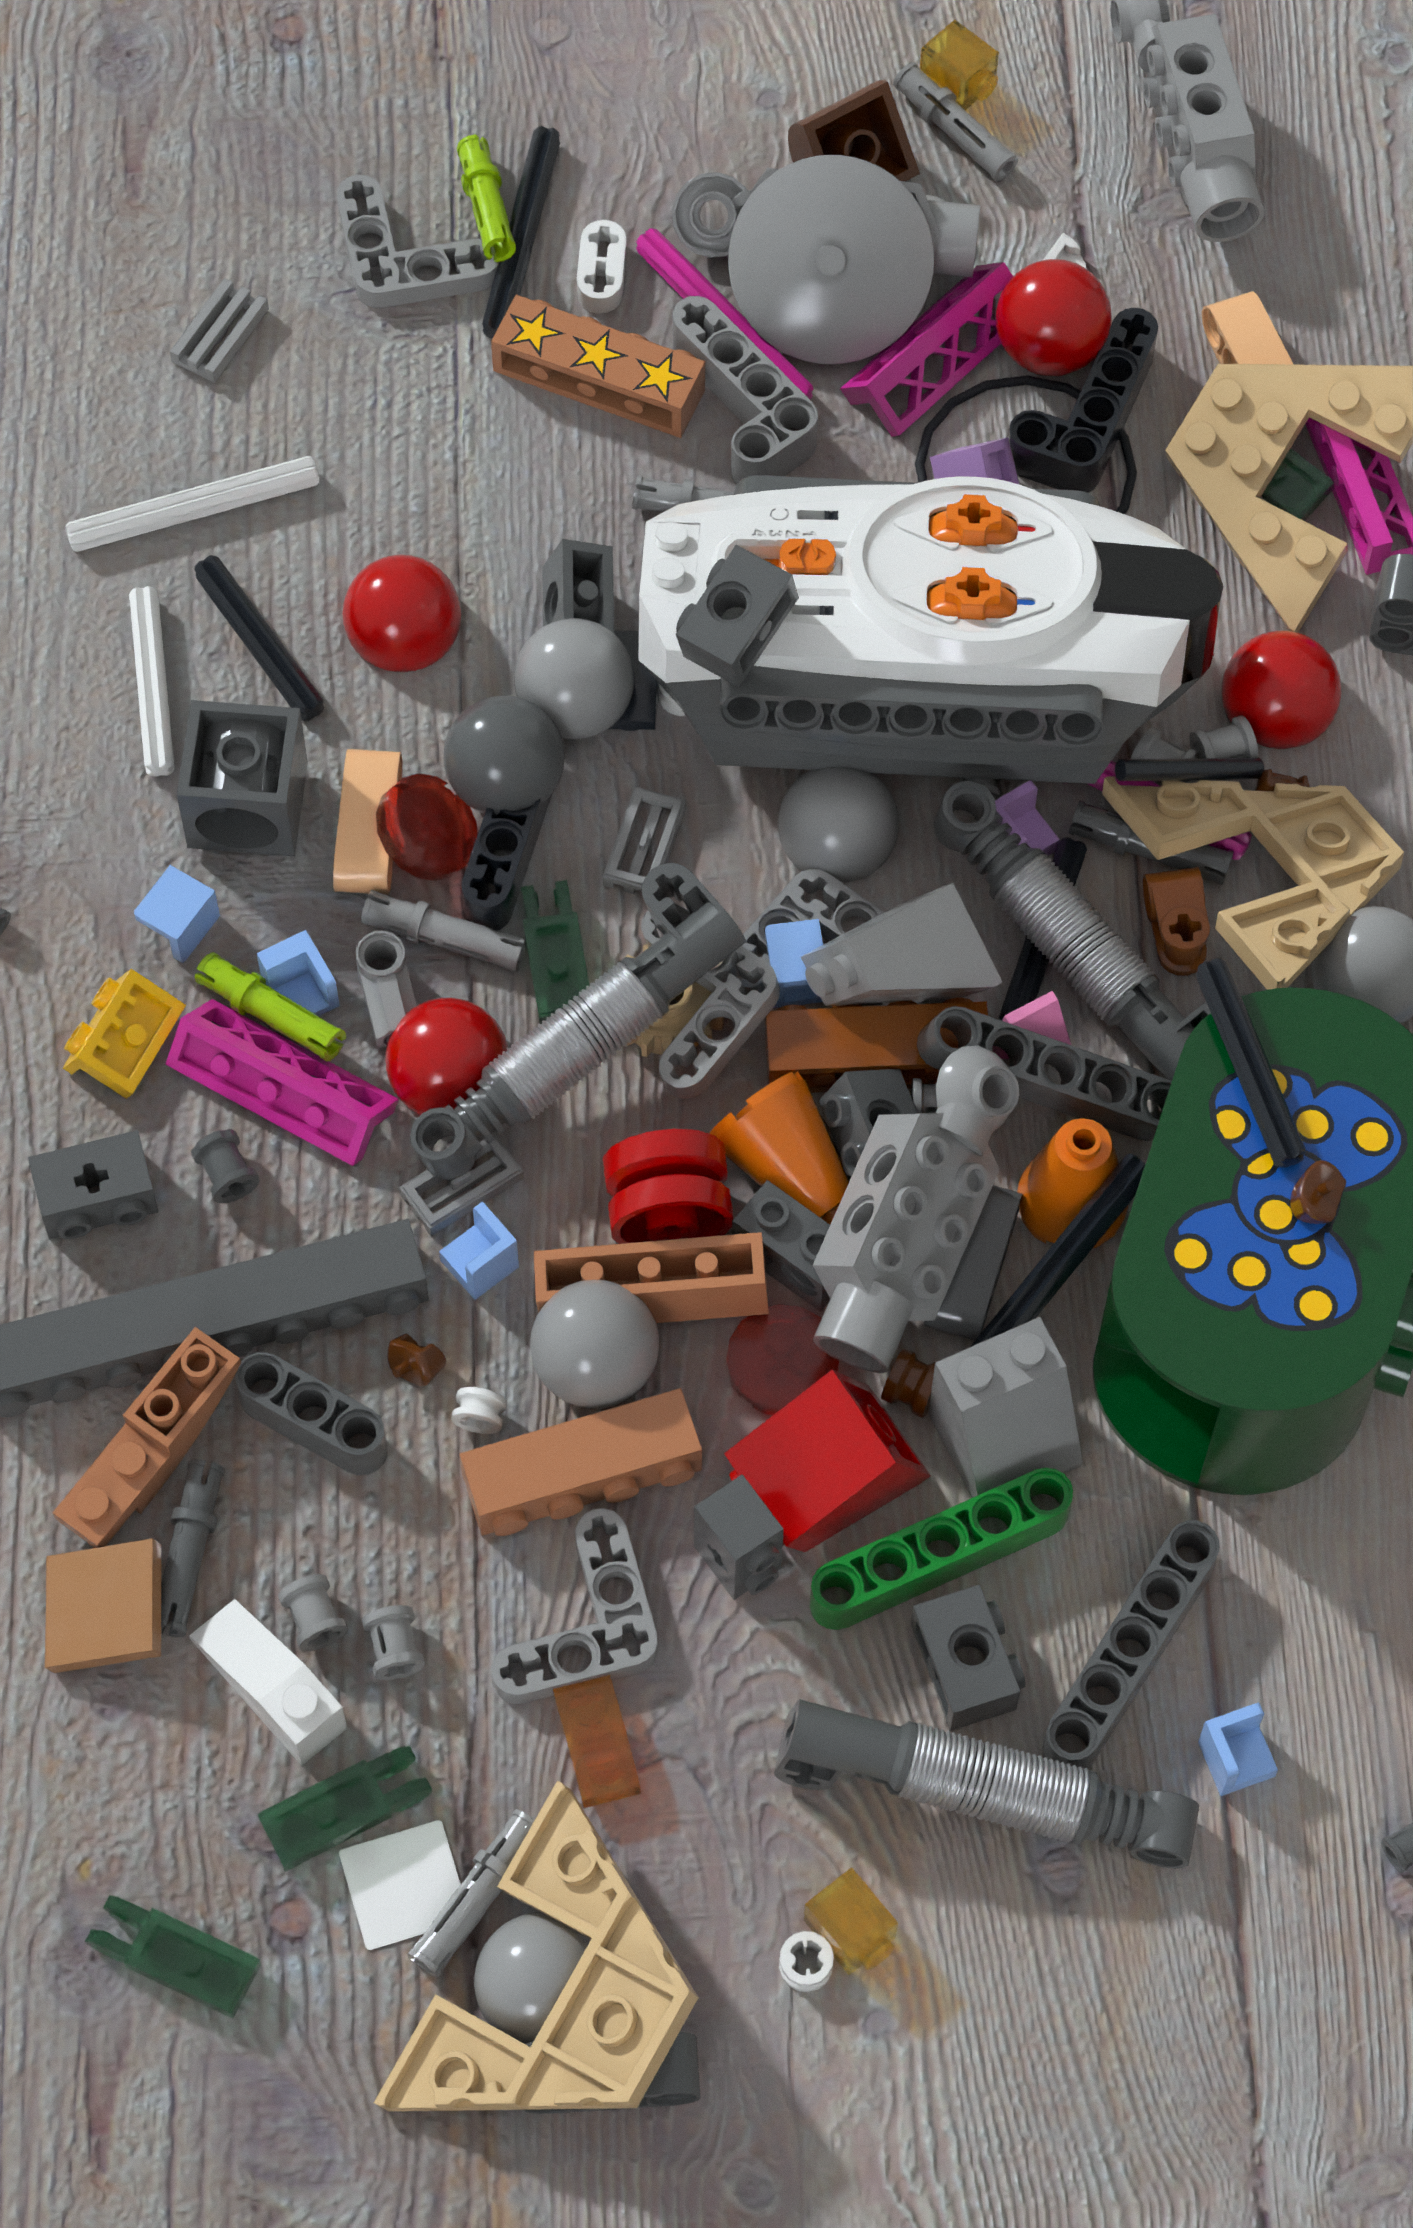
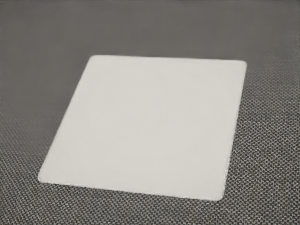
M440 1820L339 1851L367 1950L377 1949L425 1934L433 1920L461 1885L443 1823Z

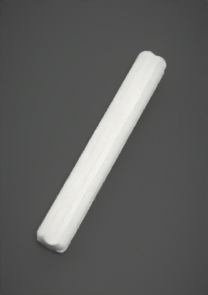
M151 586L144 588L136 587L129 593L144 765L146 773L152 777L168 776L175 768L159 598L157 590Z

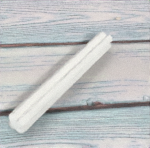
M306 456L74 520L66 524L68 541L72 550L79 552L310 488L319 483L317 466L312 457Z

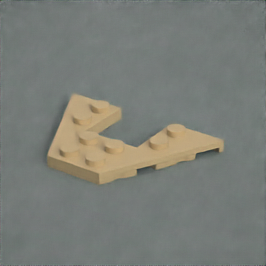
M1217 364L1165 449L1166 458L1178 475L1187 483L1198 504L1210 516L1228 547L1240 564L1247 569L1255 581L1258 590L1262 595H1265L1286 625L1287 631L1299 633L1346 555L1348 543L1260 498L1309 417L1401 463L1413 443V366Z
M1109 776L1104 778L1102 795L1157 860L1251 831L1298 885L1291 889L1219 911L1217 915L1215 929L1267 990L1288 988L1335 938L1346 920L1356 910L1364 907L1401 868L1404 851L1345 786L1319 785L1316 787H1303L1298 784L1275 783L1274 791L1243 790L1239 782L1200 780L1196 783H1184L1179 780H1162L1161 787L1119 785L1115 777Z
M557 1780L497 1887L506 1894L590 1938L591 1941L531 2047L435 1994L374 2101L376 2105L386 2111L637 2108L699 1998L571 1789Z

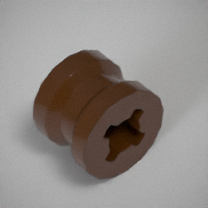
M903 1348L888 1375L881 1400L890 1404L900 1401L909 1405L913 1414L924 1418L929 1411L935 1362L925 1364L917 1359L915 1352Z

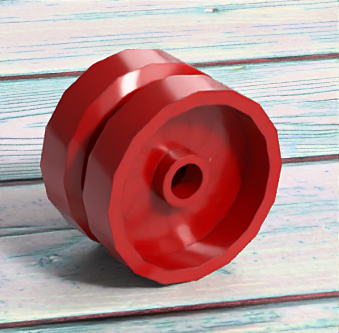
M673 1128L648 1131L620 1141L610 1147L603 1156L606 1191L613 1197L608 1203L611 1235L616 1243L625 1244L722 1236L732 1228L733 1211L730 1189L724 1185L728 1179L724 1143L715 1135L692 1129Z

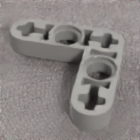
M353 175L340 183L337 188L338 212L356 294L365 305L373 308H384L478 292L492 287L500 262H494V256L490 260L484 256L481 239H469L395 252L383 193L379 183L367 175ZM354 197H364L367 215L358 216ZM366 233L376 234L383 239L381 244L371 249L359 247L355 241ZM481 260L484 268L475 269L471 261ZM451 263H455L457 272L455 275L450 273ZM379 265L381 279L384 283L383 286H374L370 267ZM428 265L437 267L442 272L438 278L432 281H423L414 276L417 269Z
M808 869L797 874L745 931L743 935L746 942L742 946L755 955L758 949L763 955L761 958L770 965L764 934L767 925L819 919L822 937L831 941L845 933L842 930L841 924L847 918L860 916L869 921L884 913V911L831 874L821 869ZM818 889L823 891V902L818 899H813L809 904L804 902V891L810 894L815 893ZM829 908L834 911L831 920H828ZM737 968L733 974L735 977H737ZM744 978L740 979L746 995L752 990L760 993L765 990L762 978L755 984L750 983Z
M675 904L682 921L690 916L688 910ZM647 911L642 919L641 930L649 948L660 939V936L649 911ZM740 946L726 957L720 966L710 970L696 981L712 993L667 1047L659 1060V1072L666 1089L673 1096L680 1099H691L700 1096L706 1091L779 999L780 986L774 969L765 960L743 946ZM736 968H738L740 976L750 983L755 984L762 978L765 990L761 993L752 990L746 995L741 980L733 975ZM717 1017H726L735 1023L732 1034L722 1040H713L705 1035L707 1024ZM694 1042H697L703 1049L699 1055L693 1044ZM693 1062L697 1074L693 1077L684 1074L678 1079L674 1068L678 1064L688 1067Z
M605 1508L593 1509L585 1513L578 1520L575 1528L576 1550L597 1623L517 1643L502 1649L494 1657L491 1665L493 1687L497 1695L504 1701L513 1704H523L635 1675L647 1670L654 1663L658 1653L656 1628L627 1527L622 1517L616 1512ZM603 1526L606 1534L616 1533V1535L610 1537V1553L613 1562H608L602 1565V1556L598 1543L596 1541L586 1542L593 1538V1528ZM615 1577L627 1580L633 1588L632 1596L622 1604L606 1602L599 1593L601 1585L606 1580ZM626 1633H633L637 1641H647L640 1645V1654L637 1656H630L626 1648L609 1651L610 1664L601 1666L600 1647L596 1640L605 1638L606 1650L621 1646L623 1644V1635ZM569 1646H580L590 1653L592 1660L586 1670L580 1673H569L562 1669L558 1663L560 1653ZM548 1653L549 1670L554 1679L544 1681V1669L528 1673L526 1675V1684L523 1686H516L512 1678L502 1679V1677L509 1675L510 1664L520 1662L523 1670L540 1668L541 1658L539 1655Z

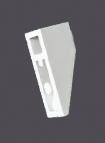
M236 1599L232 1600L189 1635L190 1640L301 1766L347 1729L341 1704L309 1668Z

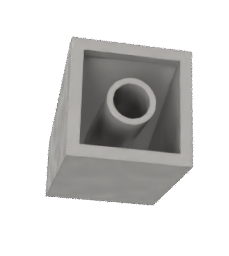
M954 883L904 901L801 956L806 967L805 975L811 990L821 997L825 1006L888 1005L891 1002L898 1001L935 1004L942 1003L951 998H964L1003 983Z
M1040 1317L935 1362L928 1415L972 1498L1036 1469L1053 1468L1065 1474L1082 1466L1083 1460L1067 1366Z

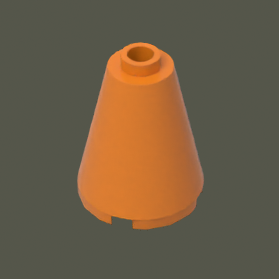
M798 1071L795 1075L793 1072H790L771 1082L745 1100L748 1105L740 1110L736 1116L730 1112L709 1134L715 1135L724 1143L725 1155L761 1187L768 1180L825 1222L831 1224L849 1181L806 1080L803 1079Z
M1084 1118L1074 1119L1065 1123L1027 1165L1020 1177L1017 1192L1023 1193L1019 1208L1021 1220L1033 1236L1045 1244L1046 1240L1055 1243L1119 1164L1111 1137L1101 1124ZM1128 1206L1093 1248H1097L1115 1236L1127 1214Z

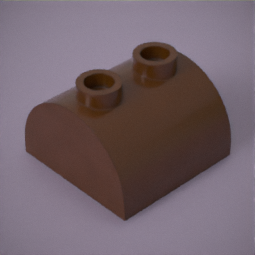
M877 80L800 120L789 128L788 146L793 162L814 156L843 155L875 164L892 174L899 181L906 182L920 174L888 81Z

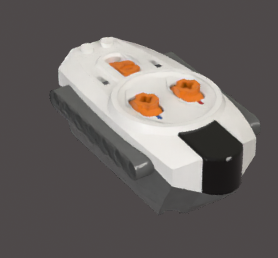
M754 475L741 479L735 486L734 495L678 504L646 521L639 592L638 660L682 709L696 733L700 735L715 765L805 770L850 768L866 773L1095 784L1134 731L1176 702L1211 666L1224 586L1219 572L1205 558L1185 549L1155 526L1134 517L1100 507L1098 500L1088 492L1028 488L1016 483L984 477L958 476L912 483ZM735 545L792 574L799 599L740 687L683 657L676 637V626L682 612L689 604L693 603L696 605L707 588L706 582L711 569L718 560H726ZM740 607L730 608L722 614L721 618L726 620L736 619L744 613L745 609Z

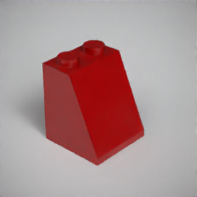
M835 1370L829 1371L724 1453L734 1468L729 1473L730 1479L733 1481L743 1474L783 1527V1546L785 1545L802 1552H807L923 1483L931 1476L870 1386Z

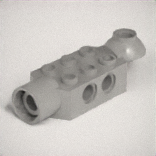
M1111 0L1110 16L1114 37L1118 43L1129 42L1133 46L1139 66L1147 72V78L1143 79L1145 104L1148 108L1154 107L1157 116L1155 119L1157 142L1160 148L1166 147L1169 154L1167 162L1169 180L1173 188L1179 187L1184 205L1189 208L1196 233L1200 238L1210 242L1230 241L1246 235L1259 225L1265 214L1255 176V133L1216 14L1170 21L1167 0Z
M767 168L752 190H747L734 177L719 172L703 173L687 181L676 194L672 208L673 228L681 243L693 253L709 258L727 256L729 254L731 234L740 210L753 191L766 178L779 169ZM900 181L912 193L927 219L934 247L933 274L972 278L980 205L927 200L921 183ZM710 200L721 201L728 210L727 222L718 230L708 229L703 225L700 218L702 207Z
M978 1045L959 1048L948 1056L940 1068L935 1086L938 1107L936 1113L878 1115L812 1265L830 1297L813 1341L830 1356L853 1367L874 1373L887 1372L908 1322L935 1321L1000 1170L988 1145V1141L992 1132L1003 1125L1017 1105L1019 1084L1015 1075L996 1053Z

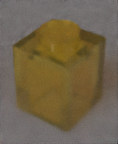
M954 19L921 48L920 69L939 87H947L955 93L956 102L964 110H967L977 100H985L995 89L998 83L999 52Z
M852 1867L805 1903L804 1922L813 1932L823 1936L828 1941L834 1958L848 1975L852 1974L862 1965L867 1971L875 1968L894 1951L895 1946L892 1944V1941L896 1939L898 1922Z

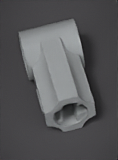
M373 931L366 934L359 941L356 948L358 981L364 992L377 1047H387L389 1037L408 1011L416 1007L417 1004L406 965L405 947L401 939L387 931ZM381 958L394 962L390 968L385 970H376L369 966L372 961Z

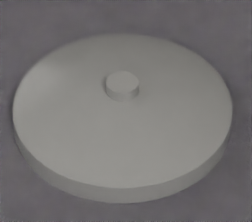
M843 155L814 156L793 162L777 170L766 178L749 196L740 210L731 234L728 256L729 277L734 296L743 315L753 329L770 345L785 354L807 362L818 364L850 363L870 357L884 350L901 337L915 321L927 299L934 271L933 240L927 219L919 203L904 184L892 174L875 164L855 157Z

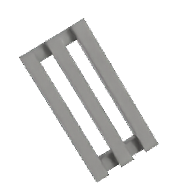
M224 278L170 350L171 362L215 383L269 310L268 299L261 295H258L255 299L251 297L250 290L242 286L237 290L234 288L232 281ZM241 309H246V313L207 365L202 363L215 344H219L227 333V328Z
M634 787L603 874V886L614 888L615 884L621 885L624 892L634 894L635 890L642 891L645 877L640 875L664 808L671 809L650 871L660 864L668 863L686 811L685 799ZM643 803L652 804L629 872L621 871L620 868Z
M495 1132L491 1133L494 1140L490 1144L486 1143L484 1139L480 1142L483 1149L477 1153L476 1159L491 1150L496 1156L475 1169L468 1171L466 1174L455 1178L449 1185L423 1200L420 1194L444 1180L437 1178L428 1170L399 1187L401 1197L406 1203L410 1204L412 1212L418 1220L421 1219L425 1230L430 1236H433L473 1211V1208L479 1203H486L524 1179V1171ZM503 1167L506 1168L500 1173L493 1176L492 1178L483 1182L479 1186L475 1187L471 1191L467 1192L463 1196L446 1205L442 1209L438 1210L434 1214L432 1213V1211H434L438 1207L442 1206L446 1202L450 1201L451 1199L466 1191L470 1187L474 1186L478 1182L482 1181L486 1177L495 1173L499 1169Z

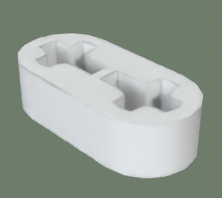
M594 221L585 227L581 235L577 270V296L581 306L592 313L601 314L614 310L621 303L623 297L626 235L623 228L614 221ZM601 241L610 242L607 257H598V247ZM597 276H606L604 292H594Z

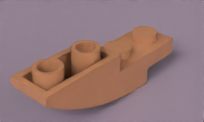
M194 1327L122 1415L126 1423L52 1512L55 1519L94 1548L106 1546L135 1510L140 1514L144 1511L179 1465L222 1399L241 1364V1359L197 1327Z

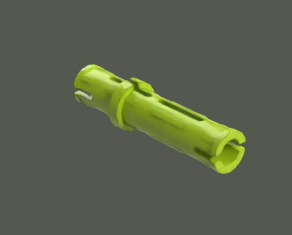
M469 135L464 137L457 145V154L464 172L461 176V184L465 194L471 198L476 224L482 240L484 256L488 260L494 256V262H502L514 255L516 245L510 231L504 202L499 190L502 185L499 169L492 163L489 144L486 138L482 137L479 141L478 135Z
M215 952L207 954L199 963L197 970L204 972L206 975L204 976L200 972L195 973V982L228 1000L234 1011L241 1015L248 1013L255 1016L270 1027L317 1054L326 1062L334 1059L342 1049L344 1044L336 1041L335 1038L340 1041L345 1040L346 1032L335 1027L267 985L266 979L256 972L246 973L221 958Z

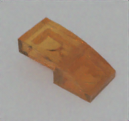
M610 1675L553 1689L555 1705L568 1746L570 1762L583 1808L641 1794L635 1763Z

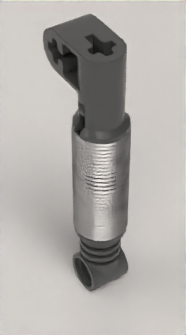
M961 781L952 785L944 794L933 823L934 832L939 842L948 849L960 852L962 855L970 853L967 861L971 865L979 863L976 870L980 875L988 873L985 880L990 885L989 895L995 900V903H998V907H1002V911H1006L1005 915H1009V919H1013V923H1017L1016 927H1020V931H1024V935H1028L1027 939H1031V943H1035V947H1038V951H1042V955H1046L1049 963H1054L1053 968H1058V972L1062 973V977H1067V982H1071V987H1075V991H1079L1082 999H1086V1003L1090 1004L1093 1012H1097V1016H1101V1020H1104L1108 1026H1118L1163 1077L1172 1081L1186 1040L1194 1028L1211 1013L1207 1002H1204L1185 1018L1159 990L1160 979L1154 974V971H1150L1147 963H1143V959H1139V955H1135L1136 951H1132V947H1128V943H1124L1125 939H1122V936H1117L1118 931H1113V926H1109V922L1104 921V917L1099 915V911H1095V907L1091 906L1088 899L1084 898L1083 894H1080L1077 886H1073V882H1069L1070 878H1066V874H1062V870H1058L1059 866H1055V862H1051V858H1047L1048 854H1045L1040 848H1030L1026 843L1018 845L1021 837L1017 833L1009 835L1012 827L1008 823L1000 825L1003 817L996 811L995 798L990 790L982 784L973 781ZM953 811H968L974 816L976 822H961L956 818Z
M673 862L664 863L653 868L644 878L642 897L656 927L664 935L636 958L625 957L620 962H617L616 966L612 965V969H608V973L604 972L603 976L595 979V983L591 982L590 986H586V990L582 989V992H579L578 996H574L573 1000H568V1005L563 1004V1009L558 1008V1010H555V1014L551 1013V1017H547L546 1021L542 1020V1024H538V1027H533V1031L525 1034L524 1038L520 1037V1041H516V1045L512 1044L511 1048H507V1052L503 1051L502 1055H498V1059L494 1058V1062H489V1065L485 1066L482 1070V1078L476 1082L479 1090L475 1092L471 1087L467 1089L465 1093L468 1098L464 1100L461 1096L457 1097L454 1100L457 1105L455 1109L450 1105L444 1108L430 1109L422 1113L414 1121L410 1131L411 1144L428 1171L437 1178L444 1180L455 1179L466 1174L474 1165L477 1153L483 1149L480 1144L483 1139L486 1143L490 1144L494 1140L491 1135L492 1132L495 1131L498 1135L505 1132L502 1126L505 1122L511 1127L515 1123L526 1124L532 1120L531 1118L535 1119V1115H539L540 1111L544 1112V1108H548V1104L552 1105L553 1101L561 1098L562 1094L566 1095V1091H570V1087L574 1088L575 1084H579V1080L583 1081V1077H588V1073L592 1074V1070L601 1067V1063H606V1058L611 1059V1054L616 1055V1050L621 1051L622 1046L627 1047V1042L631 1043L632 1039L640 1036V1032H645V1029H649V1025L653 1026L654 1022H658V1018L662 1019V1016L669 1012L670 1001L746 942L743 933L731 916L689 869ZM674 897L678 901L683 900L690 916L682 921L675 903L670 898ZM448 1136L455 1137L449 1148L443 1151H433L434 1145L438 1140Z
M801 1699L797 1700L786 1717L774 1770V1776L779 1780L809 1790H827L834 1785L842 1773L867 1781L884 1784L889 1794L896 1795L899 1798H909L910 1801L915 1800L916 1803L921 1801L922 1804L927 1803L928 1806L932 1804L933 1807L938 1806L939 1809L944 1807L945 1811L948 1809L950 1812L955 1810L957 1814L962 1812L963 1815L976 1816L980 1820L985 1819V1821L990 1820L991 1823L996 1822L997 1824L1001 1823L1003 1826H1013L1014 1829L1019 1828L1020 1831L1025 1830V1832L1030 1831L1031 1834L1036 1833L1037 1835L1042 1834L1043 1837H1053L1054 1840L1059 1839L1060 1842L1065 1840L1066 1843L1077 1845L1086 1839L1095 1841L1099 1835V1842L1105 1845H1109L1113 1840L1114 1847L1123 1849L1127 1844L1128 1851H1131L1130 1854L1141 1862L1174 1869L1189 1866L1200 1807L1196 1801L1189 1797L1167 1791H1146L1138 1799L1139 1794L1136 1790L1128 1789L1124 1794L1123 1787L1114 1785L1110 1790L1109 1783L1101 1781L1095 1771L1088 1770L1087 1768L1082 1769L1081 1766H1071L1070 1763L1065 1765L1064 1762L1059 1763L1058 1760H1048L1047 1757L1042 1758L1041 1755L1037 1757L1029 1752L1025 1754L1024 1751L1019 1752L1018 1749H1008L1007 1746L1002 1748L1001 1744L998 1746L995 1743L990 1745L988 1741L983 1743L981 1739L976 1742L975 1738L969 1739L968 1735L962 1737L961 1734L956 1735L955 1732L950 1733L949 1730L945 1732L944 1729L939 1730L938 1727L933 1729L932 1726L927 1727L926 1724L922 1726L921 1723L917 1724L911 1721L902 1726H897Z

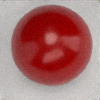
M1047 259L1032 263L1021 269L1006 284L996 309V328L1000 342L1007 354L1022 368L1043 376H1063L1087 366L1097 357L1099 350L1109 336L1111 328V305L1101 282L1089 270L1068 260Z
M392 555L367 565L354 578L347 590L343 603V624L349 642L365 661L387 671L410 672L434 664L451 649L456 641L461 625V605L454 585L439 567L420 557Z
M1293 631L1267 632L1243 644L1230 659L1225 669L1221 686L1222 703L1230 723H1232L1233 718L1243 715L1253 729L1257 744L1275 749L1300 747L1314 741L1323 734L1337 714L1342 691L1339 671L1327 650L1312 638Z
M458 998L429 1000L408 1011L390 1035L385 1059L387 1076L397 1097L410 1110L419 1115L430 1109L444 1108L447 1105L455 1109L457 1105L454 1100L459 1096L466 1100L468 1098L465 1093L467 1089L471 1087L475 1092L479 1090L476 1082L482 1078L483 1068L489 1065V1062H494V1058L498 1059V1055H502L503 1051L507 1052V1048H509L508 1043L497 1021L480 1006Z

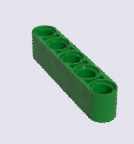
M1045 1467L1033 1470L824 1564L817 1569L812 1577L809 1605L812 1617L819 1625L826 1629L840 1630L848 1628L1055 1535L1063 1529L1068 1521L1073 1498L1071 1481L1064 1473L1053 1468ZM1040 1494L1050 1495L1056 1499L1059 1506L1052 1510H1041L1032 1503L1031 1498ZM994 1517L1002 1520L1008 1529L998 1534L989 1533L982 1529L979 1522L984 1518ZM941 1540L952 1544L956 1552L951 1556L938 1557L932 1554L926 1546L933 1541ZM882 1564H894L903 1571L904 1575L897 1580L888 1581L878 1577L874 1569ZM840 1587L848 1591L852 1598L846 1603L837 1605L826 1601L821 1594L828 1588Z

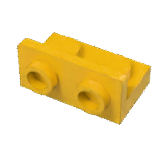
M133 969L127 971L116 981L109 977L100 987L91 1003L98 1010L89 1025L82 1021L68 1039L64 1049L71 1053L62 1068L71 1075L81 1069L126 1099L133 1095L186 1004Z

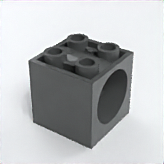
M191 700L177 789V800L187 848L295 856L308 765L300 708Z

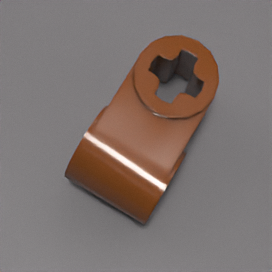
M1199 867L1143 874L1142 885L1147 918L1152 925L1161 966L1169 973L1177 976H1188L1196 973L1198 966L1206 961V942L1210 934V923L1205 906L1204 885Z

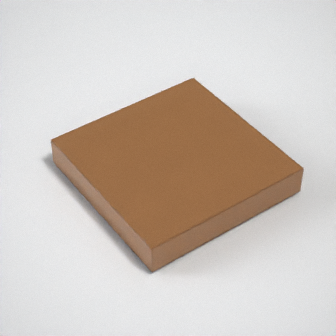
M151 1538L46 1556V1669L53 1673H60L161 1656V1544Z

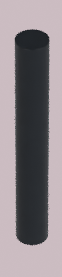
M1260 758L1119 759L1115 765V776L1119 781L1259 779L1264 772V764Z

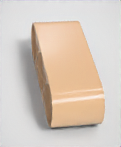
M1254 291L1203 306L1202 323L1204 331L1220 364L1294 365L1260 298Z
M347 749L333 864L334 892L369 894L371 890H375L385 895L390 894L402 787V752Z

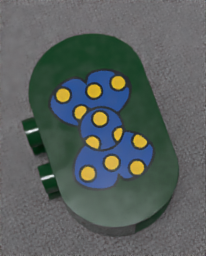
M1275 988L1241 996L1305 1146L1304 1159L1298 1164L1285 1168H1279L1274 1165L1211 1013L1194 1028L1186 1040L1116 1255L1093 1358L1092 1376L1097 1402L1106 1421L1122 1443L1142 1461L1160 1473L1183 1484L1214 1493L1229 1495L1270 1493L1299 1484L1318 1474L1330 1465L1354 1438L1362 1422L1373 1390H1379L1403 1398L1413 1369V1034L1397 1020L1366 1002L1347 995L1312 988ZM1324 1160L1332 1163L1346 1179V1186L1341 1195L1336 1215L1331 1222L1325 1224L1306 1223L1297 1219L1291 1210L1290 1199L1292 1190L1297 1181L1313 1163Z

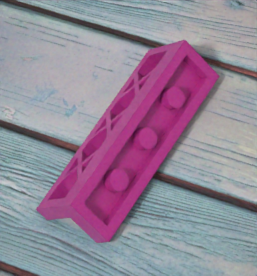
M999 262L976 266L973 270L972 278L963 277L913 322L901 337L882 350L840 389L850 405L869 403L891 437L900 436L1001 344L996 328V320H992L991 317L993 298L1005 288L1008 281L1013 277L1006 264ZM979 311V317H975L974 315ZM965 323L978 325L976 347L970 352L957 350L959 328ZM990 327L996 328L994 331L990 333ZM945 342V348L939 347ZM931 354L944 356L942 378L936 383L923 382L925 359ZM956 358L962 359L956 364ZM911 373L910 379H906L905 377ZM896 385L909 387L908 407L899 417L884 397ZM922 389L927 390V391L922 395Z
M1309 417L1305 425L1365 574L1380 572L1384 560L1392 555H1413V516L1389 458ZM1354 445L1370 452L1373 460L1367 470L1363 469ZM1371 487L1388 495L1390 503L1385 512L1380 511ZM1393 512H1395L1397 518L1391 516ZM1389 530L1404 536L1408 548L1391 552L1393 540Z
M214 999L181 1017L165 1064L352 1166L363 1159L374 1127L395 1112L399 1101L393 1095L329 1061H324L320 1056Z

